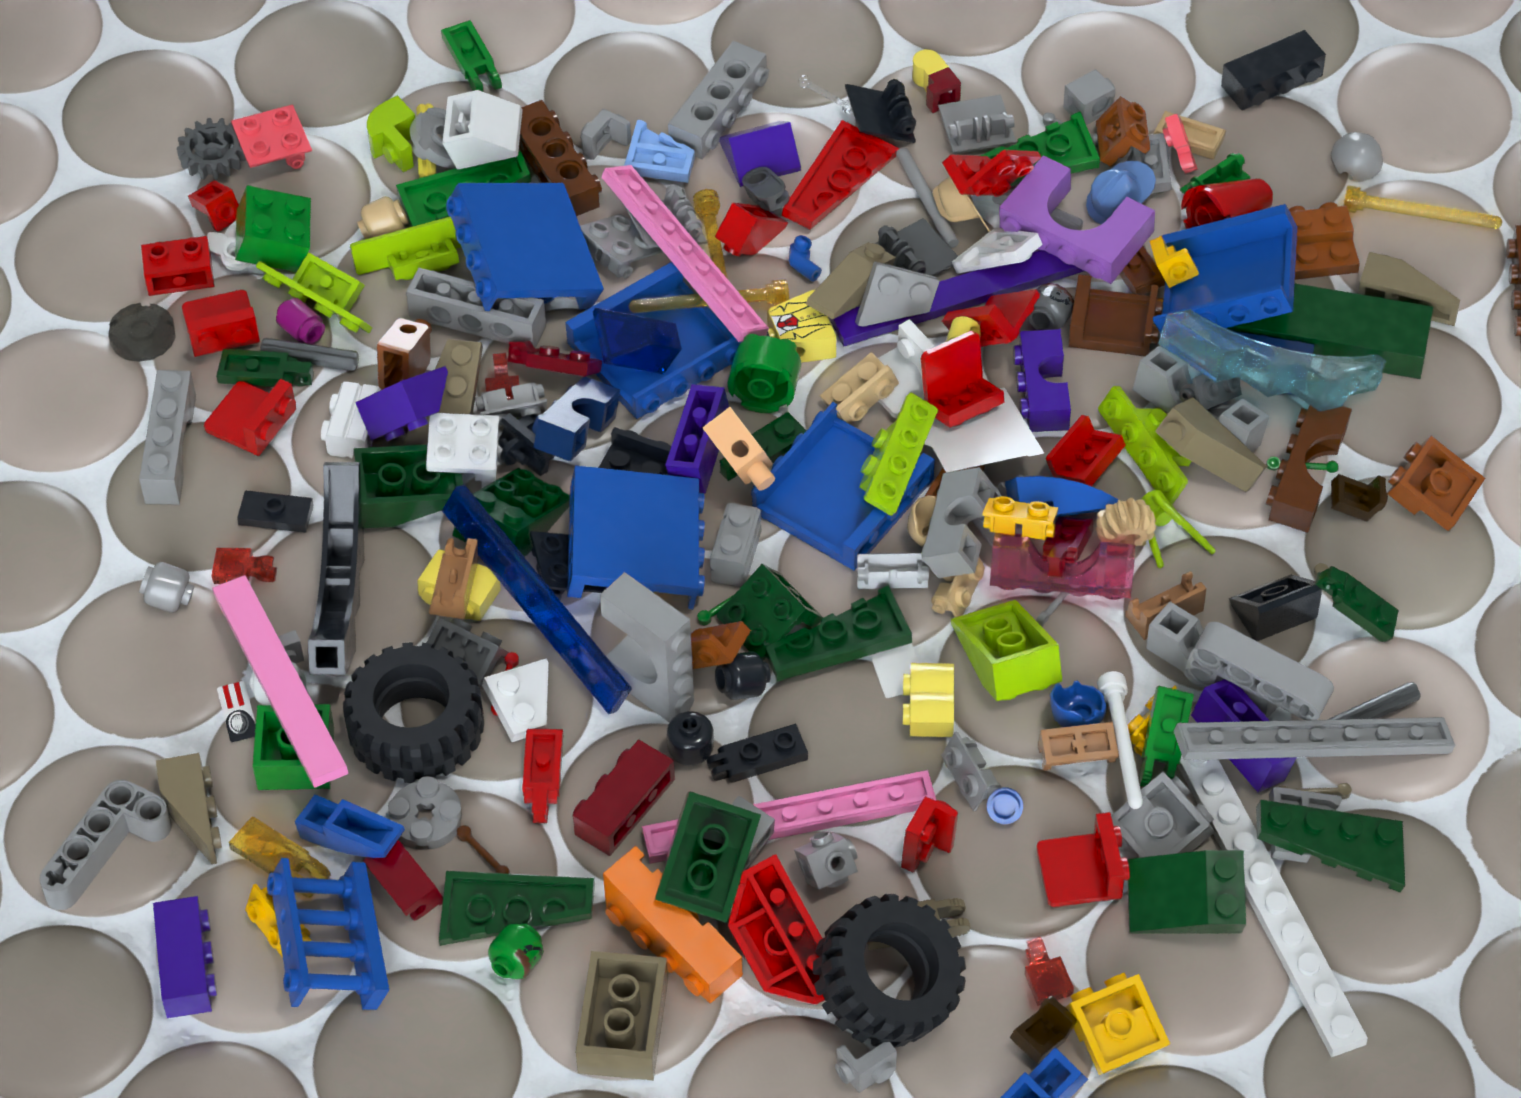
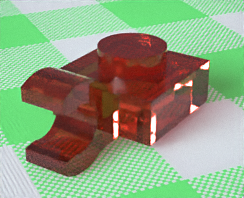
M506 353L493 354L495 377L485 378L486 392L505 388L507 400L513 399L511 387L520 385L519 375H508Z
M216 548L211 577L214 584H223L246 575L248 581L250 576L263 582H274L276 580L277 567H273V556L262 555L253 557L251 548Z
M1041 936L1027 940L1026 944L1029 949H1025V953L1030 966L1025 967L1024 974L1037 1006L1042 1005L1049 996H1053L1056 1000L1071 996L1074 993V987L1061 956L1050 959Z

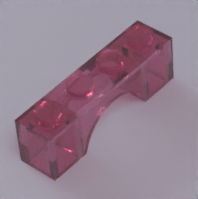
M994 533L990 586H998L1004 590H1014L1016 588L1033 589L1038 593H1050L1052 591L1067 592L1077 597L1086 596L1087 594L1099 595L1111 600L1131 598L1136 547L1134 544L1100 541L1090 556L1075 564L1067 563L1064 575L1062 577L1047 575L1048 562L1043 561V555L1035 548L1031 538L1022 537V534Z

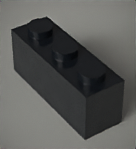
M1302 30L1223 65L1221 87L1242 111L1249 107L1260 105L1277 95L1286 94L1298 86L1314 82L1319 77H1322L1326 54L1306 30Z

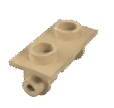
M978 558L975 573L943 577L945 582L952 583L940 582L931 599L932 609L935 612L943 614L945 611H952L954 617L964 614L966 608L971 603L976 586L984 574L985 567L980 558Z

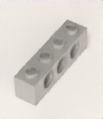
M732 41L668 123L669 136L675 142L683 143L693 149L695 157L703 160L710 149L716 148L726 128L733 126L740 110L749 105L759 86L762 87L766 83L769 75L766 54Z
M418 268L406 291L410 318L424 319L428 323L508 344L511 341H530L536 348L546 327L544 300L538 298H497L490 311H485L481 299L476 294L475 282Z

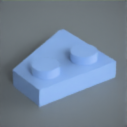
M637 120L624 166L632 165L641 177L688 183L695 160V151L683 143L675 142L672 137L663 132L659 135L647 129L646 122Z

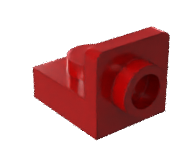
M213 180L188 195L192 207L208 216L214 230L219 232L236 220L239 204L231 188Z

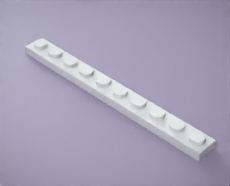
M1181 756L1180 764L1177 766L1197 804L1201 803L1214 818L1210 825L1215 831L1213 834L1222 850H1244L1245 895L1330 1056L1334 1057L1365 1046L1368 1037L1265 845L1261 840L1257 839V831L1218 759L1183 760Z

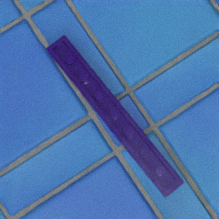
M1044 250L1033 252L1028 260L1021 263L975 270L939 281L930 312L862 327L855 323L859 306L835 319H831V323L843 346H847L899 330V325L909 319L914 324L944 316L948 311L966 309L985 303L993 295L1024 291L1085 271L1072 264L1064 263L1060 258Z

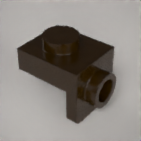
M1338 474L1331 480V509L1367 522L1378 511H1381L1387 503L1388 493L1386 492L1385 477L1378 475L1369 484Z
M1049 996L1035 1014L1014 1029L1010 1039L1038 1064L1055 1047L1058 1048L1066 1041L1077 1023V1019L1053 996Z

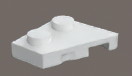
M994 228L954 259L952 264L956 273H965L1021 263L1028 260L1032 256V252L1043 244L1038 233L1004 231L1001 228Z
M547 659L484 677L482 686L511 742L525 739L527 729L546 728L549 664Z

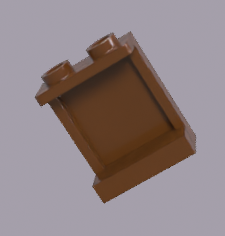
M1078 274L1070 324L1069 347L1138 356L1148 355L1151 343H1158L1159 330L1153 321V316L1162 314L1164 298H1157L1158 285L1151 286L1149 296L1091 289L1092 276Z

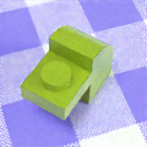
M398 95L372 110L367 119V132L370 152L374 159L384 154L389 163H395L404 173L414 167L412 147L408 141L411 140L410 126L416 117L415 113Z

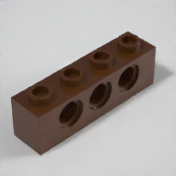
M543 100L521 107L522 120L519 151H521L522 156L540 183H564L576 216L599 208V193L602 192L601 183L596 174L591 175L588 171L587 162L583 154L575 151L570 134L567 131L563 132L560 128L559 119L555 111H549Z

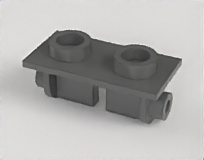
M1231 362L1192 378L1193 383L1184 385L1179 393L1182 402L1193 397L1206 410L1242 395L1236 363Z

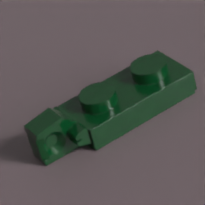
M224 349L216 377L218 383L236 384L239 381H244L253 386L274 387L282 379L291 383L292 386L293 384L304 386L312 385L314 371L311 362L297 361L296 358L289 357V353Z
M786 412L751 435L767 454L771 462L774 463L779 456H784L792 448L795 438L800 433L804 434L807 430L789 412ZM725 458L719 461L720 473L727 481L738 476Z
M1330 566V568L1317 573L1315 584L1332 596V607L1379 641L1386 642L1393 639L1399 612L1397 608L1349 573L1341 571L1334 566Z

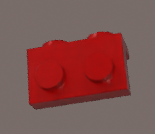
M1081 415L1046 456V462L1053 477L1092 486L1126 445L1122 435L1094 430L1089 416Z

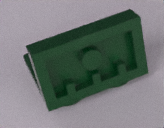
M761 564L717 613V618L723 624L742 621L751 630L743 645L749 652L757 653L763 661L767 658L765 647L784 638L796 624L800 625L803 622L814 628L823 618L780 572L764 564Z

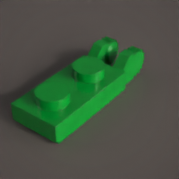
M471 20L441 30L444 43L465 80L468 79L472 91L479 90L484 92L483 84L478 75L484 73L487 74L489 82L495 90L502 88L501 78L495 68L494 60Z
M1163 686L1156 687L1141 757L1144 758L1139 775L1141 787H1145L1151 782L1154 761L1166 763L1163 770L1164 773L1171 780L1174 778L1176 766L1180 764L1182 756L1174 729L1177 723L1189 722L1194 694Z

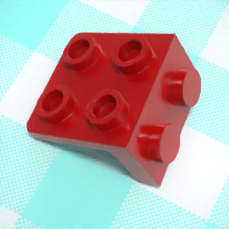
M236 290L187 301L182 305L194 357L260 342L255 313L245 290Z
M969 331L931 348L921 355L924 400L938 409L935 419L949 428L961 425L964 421L979 414L989 412L992 408L1005 403L1004 391L983 378L980 336L976 332Z
M280 379L268 393L244 381L237 382L204 422L205 431L243 450L260 456L296 410L292 384Z
M1110 812L1096 814L1093 834L1047 839L1037 843L1038 861L1047 902L1050 906L1060 907L1122 899L1124 880L1130 878L1129 864L1126 857H1120L1119 848H1122L1121 829L1119 826H1113Z

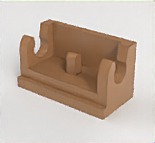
M453 538L447 540L429 614L465 620L478 564V540L468 538L463 550L454 547Z
M1191 571L1182 575L1181 584L1140 604L1138 598L1129 601L1125 616L1143 640L1148 638L1149 624L1169 602L1174 603L1193 616L1204 611L1207 588L1202 582L1193 586V574Z
M1113 722L1040 731L1038 750L1043 756L1042 770H1051V767L1056 765L1107 760V763L1116 762V758L1119 757Z

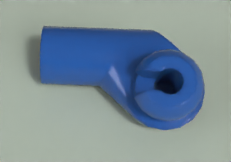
M799 235L795 237L794 243L790 245L789 264L797 272L811 282H814L819 278L822 269L810 261L809 249L812 246L811 240L806 236Z

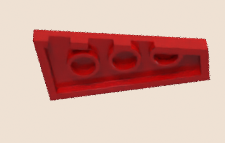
M841 120L791 195L788 203L784 205L781 216L811 230L896 157V152L899 148L874 135L861 133L858 127Z

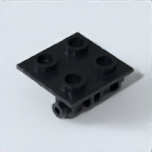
M892 79L887 83L884 91L850 84L845 85L859 132L910 143L916 142L913 133L916 120L912 115L909 98L905 96V86L898 79Z
M531 531L530 537L533 544L531 551L537 560L536 570L539 580L543 583V597L551 603L558 602L562 598L561 595L567 590L569 534ZM584 585L583 592L602 593L606 590V587Z

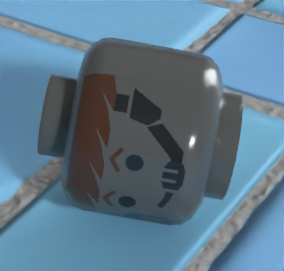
M1042 284L1037 288L1040 297L1034 305L1033 312L1027 319L1037 330L1061 329L1072 314L1074 300L1071 294L1059 284Z

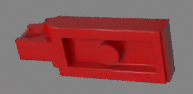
M563 729L526 730L522 791L524 803H532L533 823H547L549 804H557L558 797H560Z

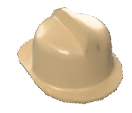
M950 176L934 188L932 194L937 209L943 218L951 222L980 218L988 232H990L974 206L971 195H961Z

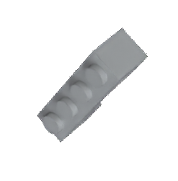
M1159 345L1140 360L1133 391L1169 413L1174 406L1182 403L1179 397L1181 388L1186 384L1193 383L1189 374L1188 363L1162 345ZM1243 398L1232 405L1219 404L1207 409L1251 452L1261 445L1269 419L1268 414Z
M157 370L139 478L145 504L180 505L184 479V432L186 424L192 423L196 401L191 371Z
M1169 602L1149 624L1146 649L1184 672L1191 651L1203 632L1200 620L1174 603ZM1218 676L1214 683L1221 681L1224 678ZM1242 688L1267 718L1278 707Z

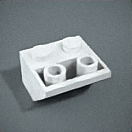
M479 90L449 96L447 99L442 143L457 170L517 157L522 108L518 104Z

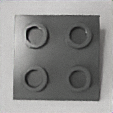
M924 218L899 231H896L894 227L885 225L878 231L879 241L874 243L882 246L886 252L896 257L893 266L935 276L952 267V261L958 257Z

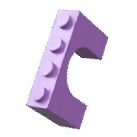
M1043 155L1034 165V169L1023 178L999 207L1000 228L1010 232L1038 233L1043 244L1038 250H1044L1060 258L1064 263L1072 264L1086 271L1090 276L1112 284L1153 234L1155 210L1126 197L1107 221L1100 226L1089 230L1065 228L1056 223L1050 215L1071 190V169Z

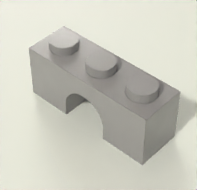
M980 467L943 473L921 557L938 578L975 573L982 544L968 528L967 524L976 518L984 517L983 510L989 498H994L996 487Z

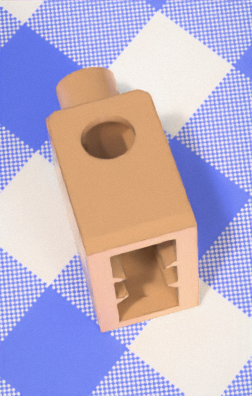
M731 407L702 427L745 485L753 482L757 489L762 491L775 481L774 475L769 470L773 463Z

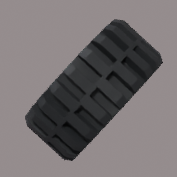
M413 642L402 643L403 647L393 649V646L382 649V654L379 656L371 655L364 661V668L361 666L356 668L351 675L352 682L350 681L346 685L344 691L343 713L350 746L353 747L357 759L360 762L366 763V768L374 774H379L381 771L385 779L396 781L397 778H402L404 783L416 782V779L426 776L436 779V775L441 773L447 776L456 771V764L464 765L471 758L470 750L475 751L481 741L480 734L484 731L481 691L478 679L474 671L469 669L468 663L459 656L454 658L453 651L444 647L437 650L434 648V644L423 642L422 646H413ZM411 698L431 699L445 707L441 715L435 720L419 727H399L383 719L384 714L392 706Z
M884 894L881 898L872 896L864 899L828 927L824 932L825 937L819 941L815 951L820 957L813 961V974L819 975V980L814 985L817 995L823 994L826 1001L822 1004L827 1015L831 1012L838 1019L835 1025L842 1031L847 1028L853 1032V1039L862 1043L867 1039H871L870 1044L874 1047L879 1046L883 1042H890L896 1048L905 1046L910 1041L915 1042L949 1018V1014L956 1009L960 1002L958 994L964 991L966 979L964 976H960V973L966 969L964 956L959 957L957 951L961 948L957 936L952 938L948 932L951 926L945 919L940 921L934 916L936 910L927 904L923 907L918 906V900L905 896L899 901V896L896 894ZM867 942L887 944L896 949L906 959L914 977V992L911 1000L892 998L875 986L867 973L864 961Z

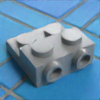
M1164 771L1141 790L1143 804L1139 809L1131 808L1128 802H1126L1111 815L1113 826L1120 827L1122 837L1139 857L1192 852L1215 832L1210 825L1214 818L1201 803L1194 807L1186 798L1191 793L1177 776L1171 780Z

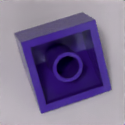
M446 366L405 379L355 402L370 440L384 436L387 442L406 434L403 429L408 426L409 431L429 424L426 417L438 413L440 410L448 375Z

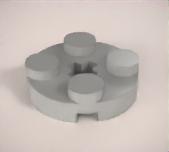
M436 107L428 108L426 112H420L411 123L410 137L414 143L413 152L422 160L427 159L436 165L450 170L455 169L456 166L442 143L446 110Z
M422 777L418 782L406 785L395 794L388 804L390 820L403 825L405 831L398 840L410 848L416 849V845L428 846V849L442 847L457 835V829L461 826L462 809L458 795L452 788L438 782L434 777ZM422 810H432L433 818L429 820L426 817L420 819L417 817Z

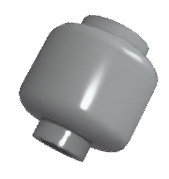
M159 562L154 568L148 566L139 593L144 594L146 604L173 613L179 609L181 604H189L194 585L188 584L190 576L187 570L165 562Z

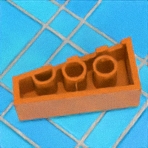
M634 846L603 873L606 915L614 925L618 927L622 925L626 928L640 948L644 950L648 948L657 957L667 958L668 972L678 974L693 995H701L711 1004L743 976L742 956L709 922L701 925L697 913L655 900L662 873L659 869L652 873L642 863L645 855L637 846Z

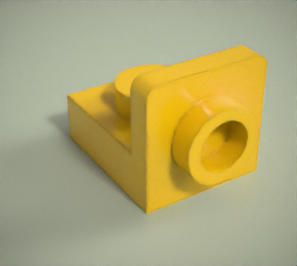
M1162 236L1149 241L1156 265L1169 288L1199 274L1186 248L1176 251L1173 245L1167 247Z

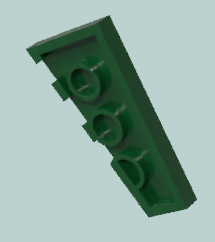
M889 585L878 590L877 596L867 601L861 598L851 603V609L837 616L832 613L822 618L820 625L810 630L804 627L766 646V657L776 680L781 681L911 644L912 632Z
M1260 800L1257 804V839L1301 856L1304 853L1316 856L1322 860L1321 863L1333 868L1340 865L1356 871V876L1371 881L1374 878L1388 883L1389 889L1400 893L1405 887L1403 821Z
M446 871L439 944L442 946L497 936L509 924H527L536 929L592 919L595 880L594 878Z

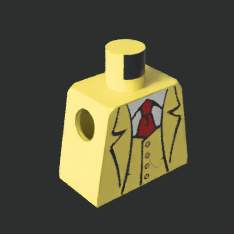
M815 290L773 306L767 311L769 330L766 336L781 340L788 339L794 342L797 346L796 351L800 356L801 363L836 358V334L828 316L806 305L807 298Z

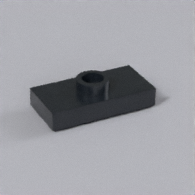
M245 490L237 517L238 525L306 533L314 506L313 498Z

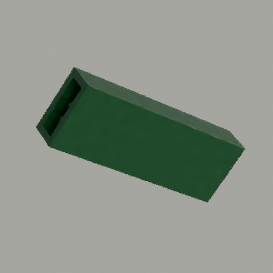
M1295 283L1293 312L1224 329L1313 344L1312 361L1421 379L1433 307Z

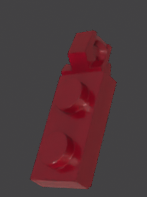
M530 341L509 342L507 362L584 377L601 372L602 360L590 358L589 352L570 351V354L560 353V348L555 346H540V348L535 349Z
M1058 517L1055 523L1054 537H1047L1043 544V561L1048 562V576L1062 577L1066 571L1067 563H1076L1094 531L1093 519Z

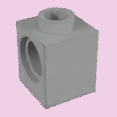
M1095 69L1065 85L1063 108L1070 115L1081 111L1087 125L1100 118L1114 103L1115 87L1108 78H1104Z

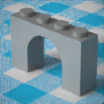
M624 572L600 594L601 616L628 635L605 656L606 676L670 723L671 719L679 713L689 711L694 703L690 619Z

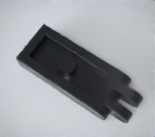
M795 723L723 745L717 750L718 754L709 756L706 762L708 767L712 769L711 775L714 780L718 781L729 778L730 782H737L808 760V751Z

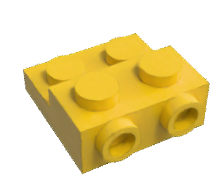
M1125 972L1104 981L1106 988L1095 993L1091 987L1072 994L1070 996L1072 1002L1066 1006L1068 1011L1077 1019V1023L1074 1026L1075 1033L1079 1042L1084 1041L1099 1076L1170 1045L1139 974L1128 979Z

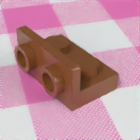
M1120 96L1096 121L1100 161L1110 167L1119 158H1123L1129 152L1131 146L1144 154L1150 150L1145 110L1138 103L1129 102Z
M740 621L698 628L691 633L693 669L732 663L751 630Z

